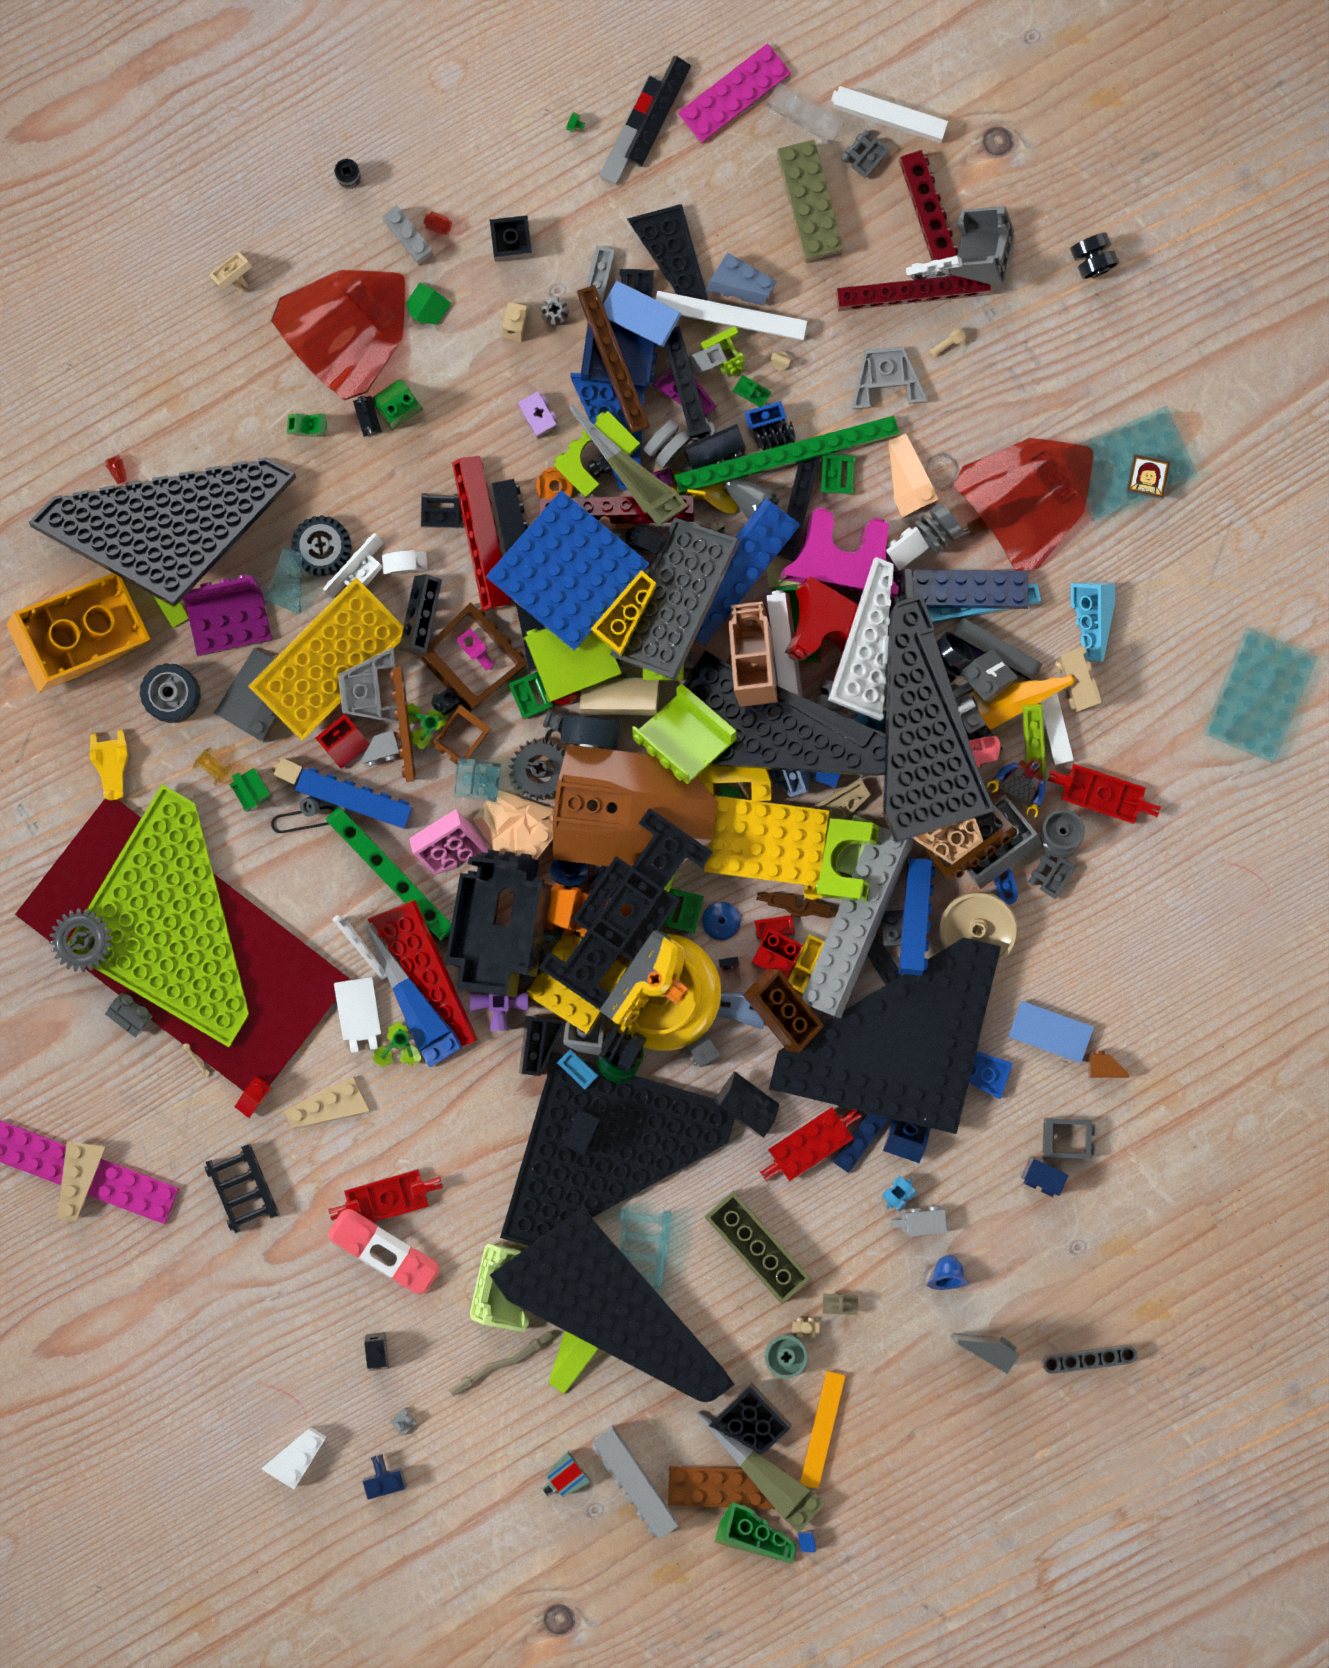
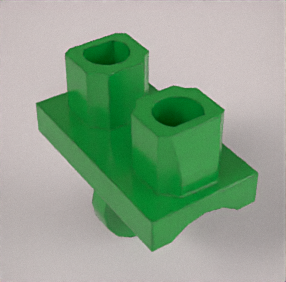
M743 374L732 390L757 407L764 406L771 394V391Z

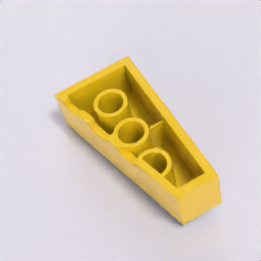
M641 570L591 628L592 633L620 657L657 587L656 582Z

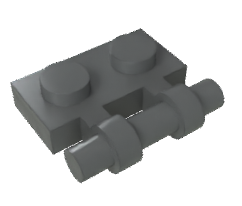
M865 130L855 138L854 144L844 151L845 154L841 158L845 163L851 158L854 159L855 162L851 165V168L864 179L870 175L890 151V148L877 137L872 142L867 140L871 135L868 130ZM861 146L866 147L861 155L857 153Z
M1046 852L1040 858L1041 862L1036 870L1031 872V878L1028 883L1035 886L1036 882L1040 880L1043 883L1039 890L1056 899L1076 866L1063 858H1058L1055 863L1051 860L1053 856ZM1048 865L1052 869L1048 876L1045 877L1042 873Z

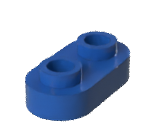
M1007 869L1003 872L1006 874V879L1001 880L998 876L994 879L998 897L1010 905L1016 902L1018 891L1013 873L1010 869ZM1005 892L1011 893L1010 899L1005 898Z

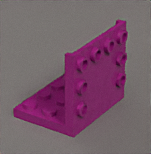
M249 574L240 575L237 580L232 581L230 578L219 580L218 584L214 585L211 582L200 584V588H192L180 601L187 607L197 656L272 640L261 584Z

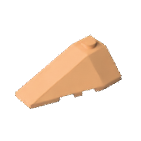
M905 433L889 440L894 501L901 517L904 518L937 503L939 499L907 434Z

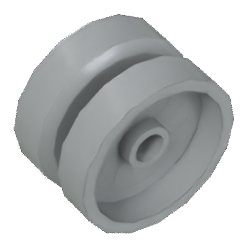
M670 420L660 428L643 449L650 457L659 453L656 463L663 469L683 451L684 447L691 440L685 431L676 435L679 426L673 420Z

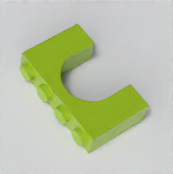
M609 411L606 413L601 412L595 418L596 423L594 426L627 455L631 456L641 446ZM584 429L581 433L583 436L578 441L574 439L568 445L569 450L565 454L560 453L554 459L556 462L554 466L585 498H589L600 487V484L582 465V453L585 447L593 442Z
M830 818V822L827 825V839L824 846L820 879L816 884L817 894L827 898L867 902L870 883L863 879L842 877L837 868V860L841 851L848 845L866 844L876 846L879 826L870 822Z

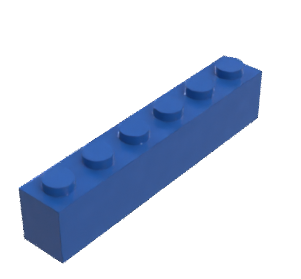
M308 767V770H302L295 789L297 792L402 829L406 828L413 809L409 806L410 802L399 799L398 802L391 800V795L382 792L380 795L374 794L373 789L365 786L362 789L355 787L356 783L344 780V783L337 781V776L328 773L326 776L320 775L319 770Z
M909 858L907 863L899 974L922 976L923 971L927 970L928 958H925V951L928 952L929 940H926V933H930L931 922L927 920L928 914L931 915L932 903H929V896H933L934 885H930V880L934 878L935 874L932 860Z

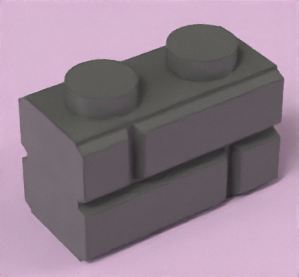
M123 992L115 998L105 1015L135 1038L145 1029L147 1023L152 1018V1015L148 1013L145 1007L139 1006L133 1001L131 996L125 995Z

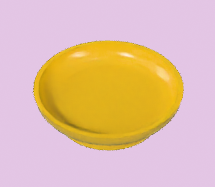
M673 934L667 935L686 948L684 965L679 981L690 988L688 994L679 1005L667 997L648 996L647 1004L643 1008L640 1007V1013L633 1024L629 1026L628 1032L631 1036L638 1032L647 1037L643 1047L655 1051L682 1049L700 1039L714 1022L721 1001L720 978L712 959L693 941ZM623 955L617 960L626 967H629L632 963L631 960ZM622 1026L620 1030L623 1032L626 1027Z

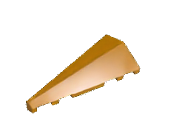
M1071 674L1062 678L1052 677L1049 680L1043 681L1033 680L1014 683L1008 686L991 703L984 701L976 690L973 691L981 717L988 728L992 730L1022 713V705L1038 704L1073 684L1075 679Z

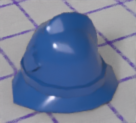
M946 1255L938 1260L933 1278L929 1280L926 1286L935 1290H948L966 1286L969 1281L964 1278L962 1263L954 1255Z

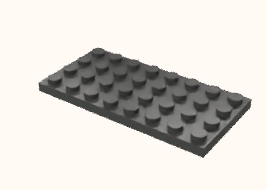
M674 518L648 573V576L656 582L657 587L622 656L620 657L613 650L610 655L618 660L676 680L740 541L737 538Z

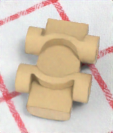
M796 1317V1321H792V1333H796V1337H804V1334H807V1337L815 1338V1334H819L820 1322H815L816 1318H808V1322H804L803 1317Z

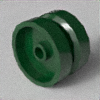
M642 1048L629 1073L617 1068L619 1061L617 1057L611 1063H608L610 1053L606 1055L604 1060L598 1056L597 1066L599 1071L606 1079L612 1082L623 1083L630 1081L635 1077L640 1067L644 1050Z

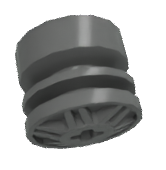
M940 502L929 510L932 517L931 520L927 516L922 515V522L917 519L913 523L927 545L937 554L942 551L941 546L944 548L948 546L945 537L954 542L964 534L955 517Z

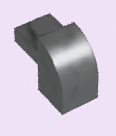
M968 694L956 700L963 725L969 735L986 726L975 703Z

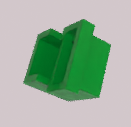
M255 768L242 775L239 772L232 775L234 782L229 784V786L235 792L244 811L254 810L259 807L260 803L272 797L271 792Z

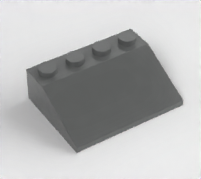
M254 648L214 713L264 743L278 717L248 685L274 659Z
M1005 794L993 804L1013 825L1017 833L1011 837L1010 842L999 845L994 854L986 855L980 859V863L976 867H970L966 870L980 889L1042 844L1036 831ZM992 813L975 818L983 841L1003 827Z
M951 1335V1338L958 1345L1008 1374L1019 1356V1353L1016 1351L1017 1347L1004 1337L998 1339L990 1336Z

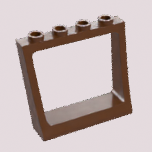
M471 602L428 644L427 653L420 654L418 657L446 688L449 687L462 699L461 704L470 713L528 664L524 660L523 652L518 648L514 649L510 645V638L505 634L501 635L497 631V624L492 620L489 622L484 617L485 612L482 611V608H476ZM466 616H471L515 663V667L478 696L474 695L434 652V649Z
M995 806V811L992 814L1003 827L951 866L945 867L934 852L923 846L948 883L955 878H961L968 868L976 867L980 863V859L986 855L994 854L999 845L1007 844L1010 842L1011 837L1017 833L1013 825Z

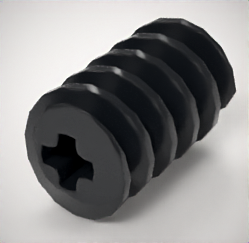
M791 420L790 426L783 422L782 428L779 424H776L775 430L768 426V432L761 428L760 435L754 430L758 449L761 448L762 451L766 450L767 446L772 449L774 444L779 447L781 442L786 445L788 440H791L792 443L796 440Z

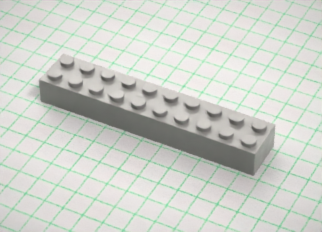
M879 826L876 846L865 845L852 878L863 879L870 883L867 902L842 900L802 996V999L808 1006L841 1019L914 843L913 840L907 839L895 843L890 830Z

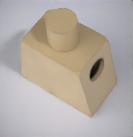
M508 302L502 327V338L518 342L522 341L529 310L528 306Z

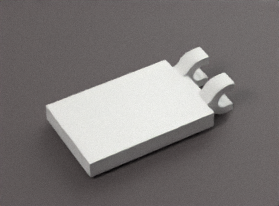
M372 977L334 983L343 1040L349 1039L351 1053L359 1052L357 1041L366 1039L369 1041L370 1050L378 1049L376 1035L381 1034Z

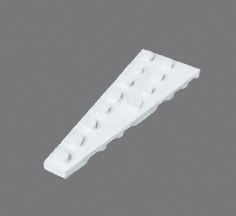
M875 557L828 701L880 721L884 716L882 713L885 701V668L888 656L889 608L891 606L890 593L894 564Z

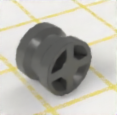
M548 709L543 727H551L557 732L563 713H554L553 710Z

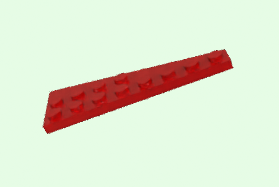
M416 900L368 918V922H372L377 929L378 936L383 938L389 946L388 950L391 954H395L401 963L402 969L451 1027L461 1045L465 1046L477 1041L478 1038Z

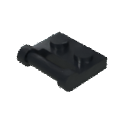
M620 269L621 283L628 286L629 276H634V289L652 298L654 270Z
M422 493V528H459L460 501L458 494L445 496ZM454 503V508H427V504Z

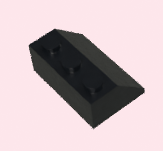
M737 424L684 447V454L692 470L724 462L730 457H733V459L744 455L743 452L746 451V446Z
M736 1071L732 1073L712 1102L754 1134L763 1138L774 1124L780 1105Z

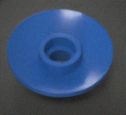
M716 902L705 910L702 923L704 930L709 936L714 939L725 940L737 933L741 919L738 910L732 904ZM719 917L725 918L724 924L718 923Z

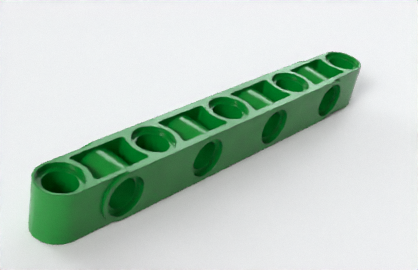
M338 806L325 820L404 903L416 900L427 927L444 942L450 936V921ZM355 828L356 835L353 838H348L346 835L347 829ZM376 855H380L383 859L382 863L378 866L374 865L372 861ZM407 883L409 885L408 892L401 893L399 891L400 884ZM429 910L434 911L436 914L433 921H428L425 918V914Z

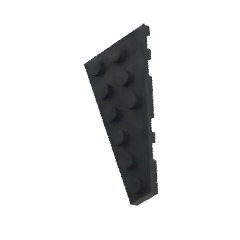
M682 204L627 218L628 223L675 293L681 296L709 301Z

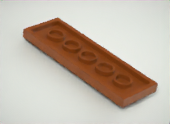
M669 1466L668 1505L728 1508L734 1502L748 1508L775 1509L742 1468Z

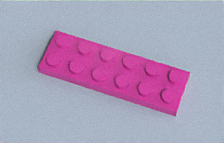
M767 43L680 110L678 115L702 144L791 75V72Z

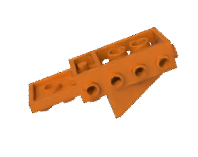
M554 883V886L551 887L545 929L555 931L556 927L562 928L563 933L573 935L574 931L580 932V936L584 937L587 930L575 923L572 918L589 894H585L583 889L572 887V890H566L565 885ZM625 904L620 908V912L622 915L628 916L631 914L632 908Z

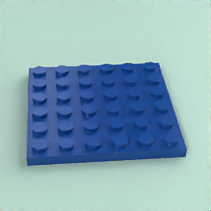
M561 490L487 574L486 578L575 651L592 632L591 628L638 573L641 570L644 571L649 566V562Z

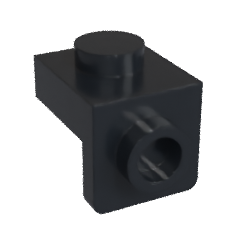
M448 687L440 694L436 692L433 695L431 704L437 712H441L446 716L461 704L462 699Z

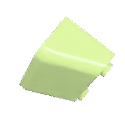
M492 1244L486 1245L470 1310L472 1320L483 1325L522 1332L526 1331L530 1321L527 1312L523 1311V1308L507 1301L489 1276V1274L520 1253V1250Z

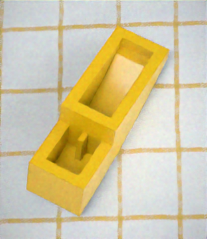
M810 934L788 977V981L800 996L805 991L825 941Z

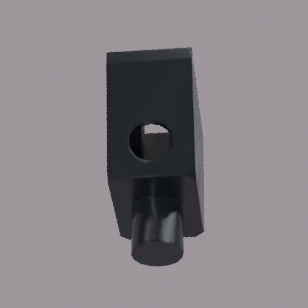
M385 1332L366 1334L364 1345L367 1369L369 1371L389 1369Z

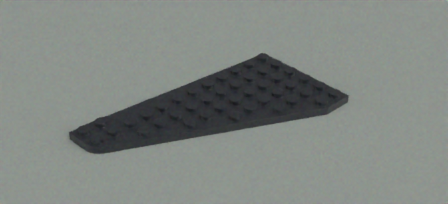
M706 650L683 684L736 730L737 740L709 764L711 766L869 776L884 775L886 734L873 728L871 729L777 685L778 702L739 707L734 692L732 665Z

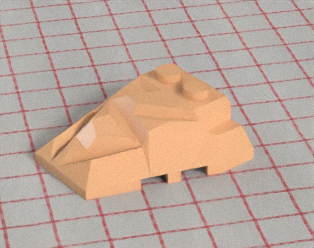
M498 789L492 793L473 818L493 850L499 851V854L504 855L505 851L516 853V856H521V853L532 855V859L537 860L553 840V808Z
M975 818L913 837L918 843L950 864H954L983 842Z

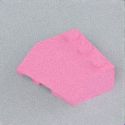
M457 809L409 838L413 854L434 875L456 868L457 864L468 862L469 857H477V854H480V852L488 853L489 850L478 831Z

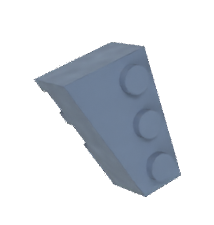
M727 252L711 277L706 292L711 293L714 291L722 293L726 297L730 295L741 298L740 300L764 306L773 292L777 281Z

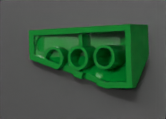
M734 1502L730 1504L719 1522L715 1538L716 1543L790 1564L793 1563L797 1546L796 1543L783 1533L770 1526L769 1522L756 1515L755 1511L751 1508Z

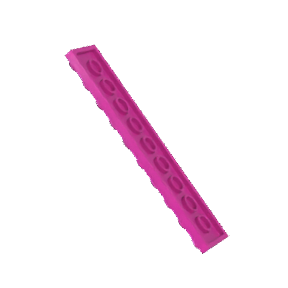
M0 1120V1162L61 1185L67 1145ZM101 1158L87 1195L166 1224L179 1188Z

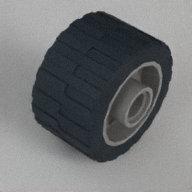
M165 663L157 665L148 671L140 684L139 694L142 705L151 716L162 722L178 723L188 719L198 708L201 699L200 686L193 674L182 666ZM173 689V695L167 697V692Z

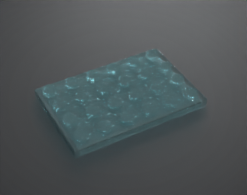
M1168 406L1062 451L1092 522L1148 498V496L1126 492L1133 454L1171 461L1166 489L1198 476Z
M1246 628L1202 734L1274 763L1318 657Z

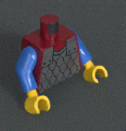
M1033 757L1029 764L1021 760L1019 763L1013 762L1003 766L993 777L994 780L986 784V788L993 784L995 788L991 793L996 792L999 787L1027 806L1032 805V807L1027 809L1026 816L1030 810H1034V818H1036L1038 815L1037 808H1040L1045 797V782L1042 779L1044 774L1039 771L1042 762Z

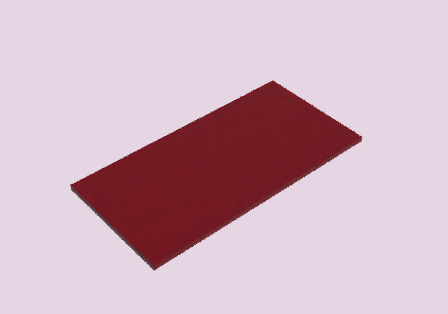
M105 798L15 915L49 942L53 941L55 938L51 937L50 934L56 933V931L52 927H59L57 920L64 921L63 914L70 917V910L76 915L77 909H80L82 914L88 909L141 817L121 801H110ZM214 874L249 1011V1016L230 1047L215 1040L97 969L93 968L91 971L86 966V970L118 995L123 992L125 995L131 996L135 1003L145 1007L148 1013L152 1015L150 1020L181 1044H189L194 1054L244 1092L256 1076L271 1086L335 1003L334 983L352 979ZM76 928L72 929V931L69 933L67 937V942L69 941L70 937L72 936Z

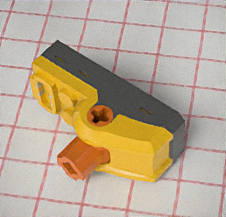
M655 930L649 936L599 1011L615 1023L621 1024L623 1027H629L638 1017L640 1007L643 1008L647 1004L648 996L667 997L679 1005L685 999L690 989L679 981L684 965L686 948L666 933Z

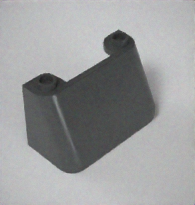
M1006 206L961 210L957 226L963 234L958 257L962 259V267L948 269L949 272L954 276L995 286L1003 285L1014 240V228Z

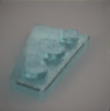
M287 547L282 549L264 600L297 614L301 613V553Z

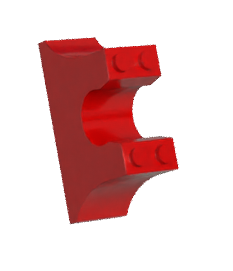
M810 576L799 584L795 591L799 600V621L795 633L784 652L789 655L790 659L796 662H802L813 654L821 645L822 639L834 642L839 647L842 656L859 606ZM837 668L836 671H835L834 680H835V677H836L838 668Z

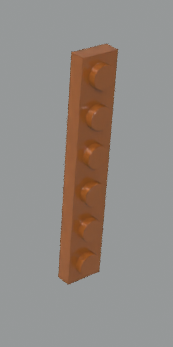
M402 665L393 667V671H390L391 682L395 684V690L392 691L393 701L397 702L395 719L399 721L400 728H397L398 740L402 742V747L399 748L400 758L404 759L402 776L406 778V782H413L416 780Z

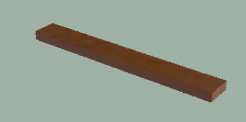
M592 285L578 290L576 293L631 434L649 428L650 425L596 286Z

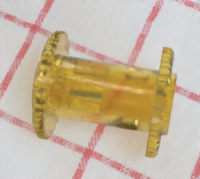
M209 747L198 756L193 768L202 767L215 778L213 785L216 786L227 777L232 765L229 764L227 767H224L210 755L212 748Z

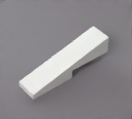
M1055 693L1039 702V704H1042L1045 732L1054 765L1057 766L1073 762L1074 759L1058 694Z

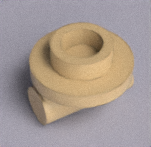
M783 351L773 353L771 357L773 368L779 371L787 369L791 361L788 354Z

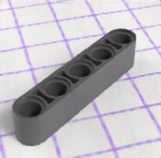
M961 618L953 631V634L961 638L967 645L983 653L993 649L1012 671L1030 681L1035 679L1042 667V664L1036 659L967 619Z
M1120 1345L1050 1354L1043 1358L1042 1367L1046 1372L1056 1374L1134 1363L1137 1360L1138 1353L1130 1345ZM1127 1349H1131L1133 1353L1130 1359H1124L1123 1353ZM1107 1352L1113 1353V1359L1110 1362L1104 1360V1355ZM1089 1354L1094 1356L1092 1364L1085 1363V1357ZM1068 1357L1075 1358V1364L1071 1367L1066 1366V1359ZM1050 1359L1056 1361V1366L1053 1369H1048L1046 1366L1047 1361Z

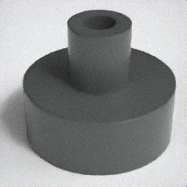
M312 796L302 799L300 802L301 812L307 817L318 814L320 802Z

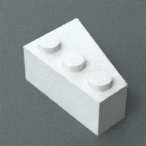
M312 1427L308 1428L264 1465L262 1470L295 1489L327 1437Z

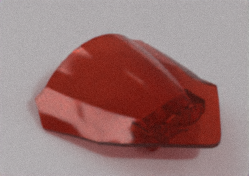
M339 270L280 297L271 322L305 366L322 383L345 401L368 393L403 339L405 278L402 274L395 272Z
M1028 438L964 465L953 486L987 524L1015 571L1038 569L1085 512L1094 452L1090 447L1084 445Z

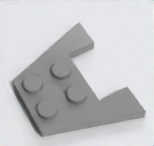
M903 346L865 350L852 410L871 408L869 389L906 385L908 404L928 402Z
M389 648L338 674L342 713L399 723L395 719L397 705L381 707L377 670L395 667L393 648Z

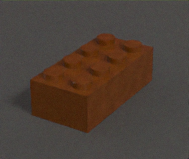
M767 969L743 994L788 1052H800L824 1027L779 969Z

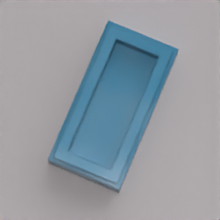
M571 1049L557 1062L584 1089L598 1076Z

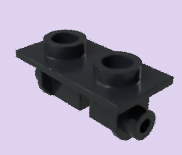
M363 395L358 397L357 400H353L363 437L382 432L371 395L367 397Z

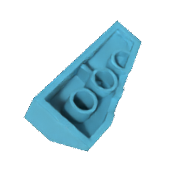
M1071 583V605L1076 611V624L1080 626L1082 647L1085 646L1086 648L1085 658L1088 661L1103 662L1115 606V583Z

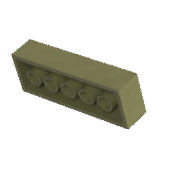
M815 140L778 148L777 157L805 263L842 254L843 245Z
M734 1191L730 1192L704 1216L781 1304L811 1279Z

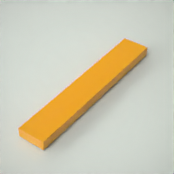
M826 1370L800 1483L804 1486L815 1489L819 1488L845 1375Z

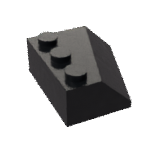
M751 1382L708 1426L724 1433V1435L741 1442L744 1446L763 1455L790 1430L792 1424Z

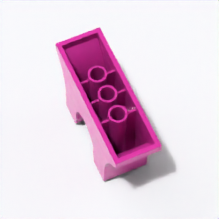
M825 508L813 510L808 517L802 549L796 560L780 572L779 579L802 583L811 576L831 589L862 594L873 559L877 557L886 561L889 523H885V520L881 518L870 520L864 526L860 535L858 550L848 553L839 550L833 543V513H829L828 509ZM893 580L890 599L898 594L899 588Z

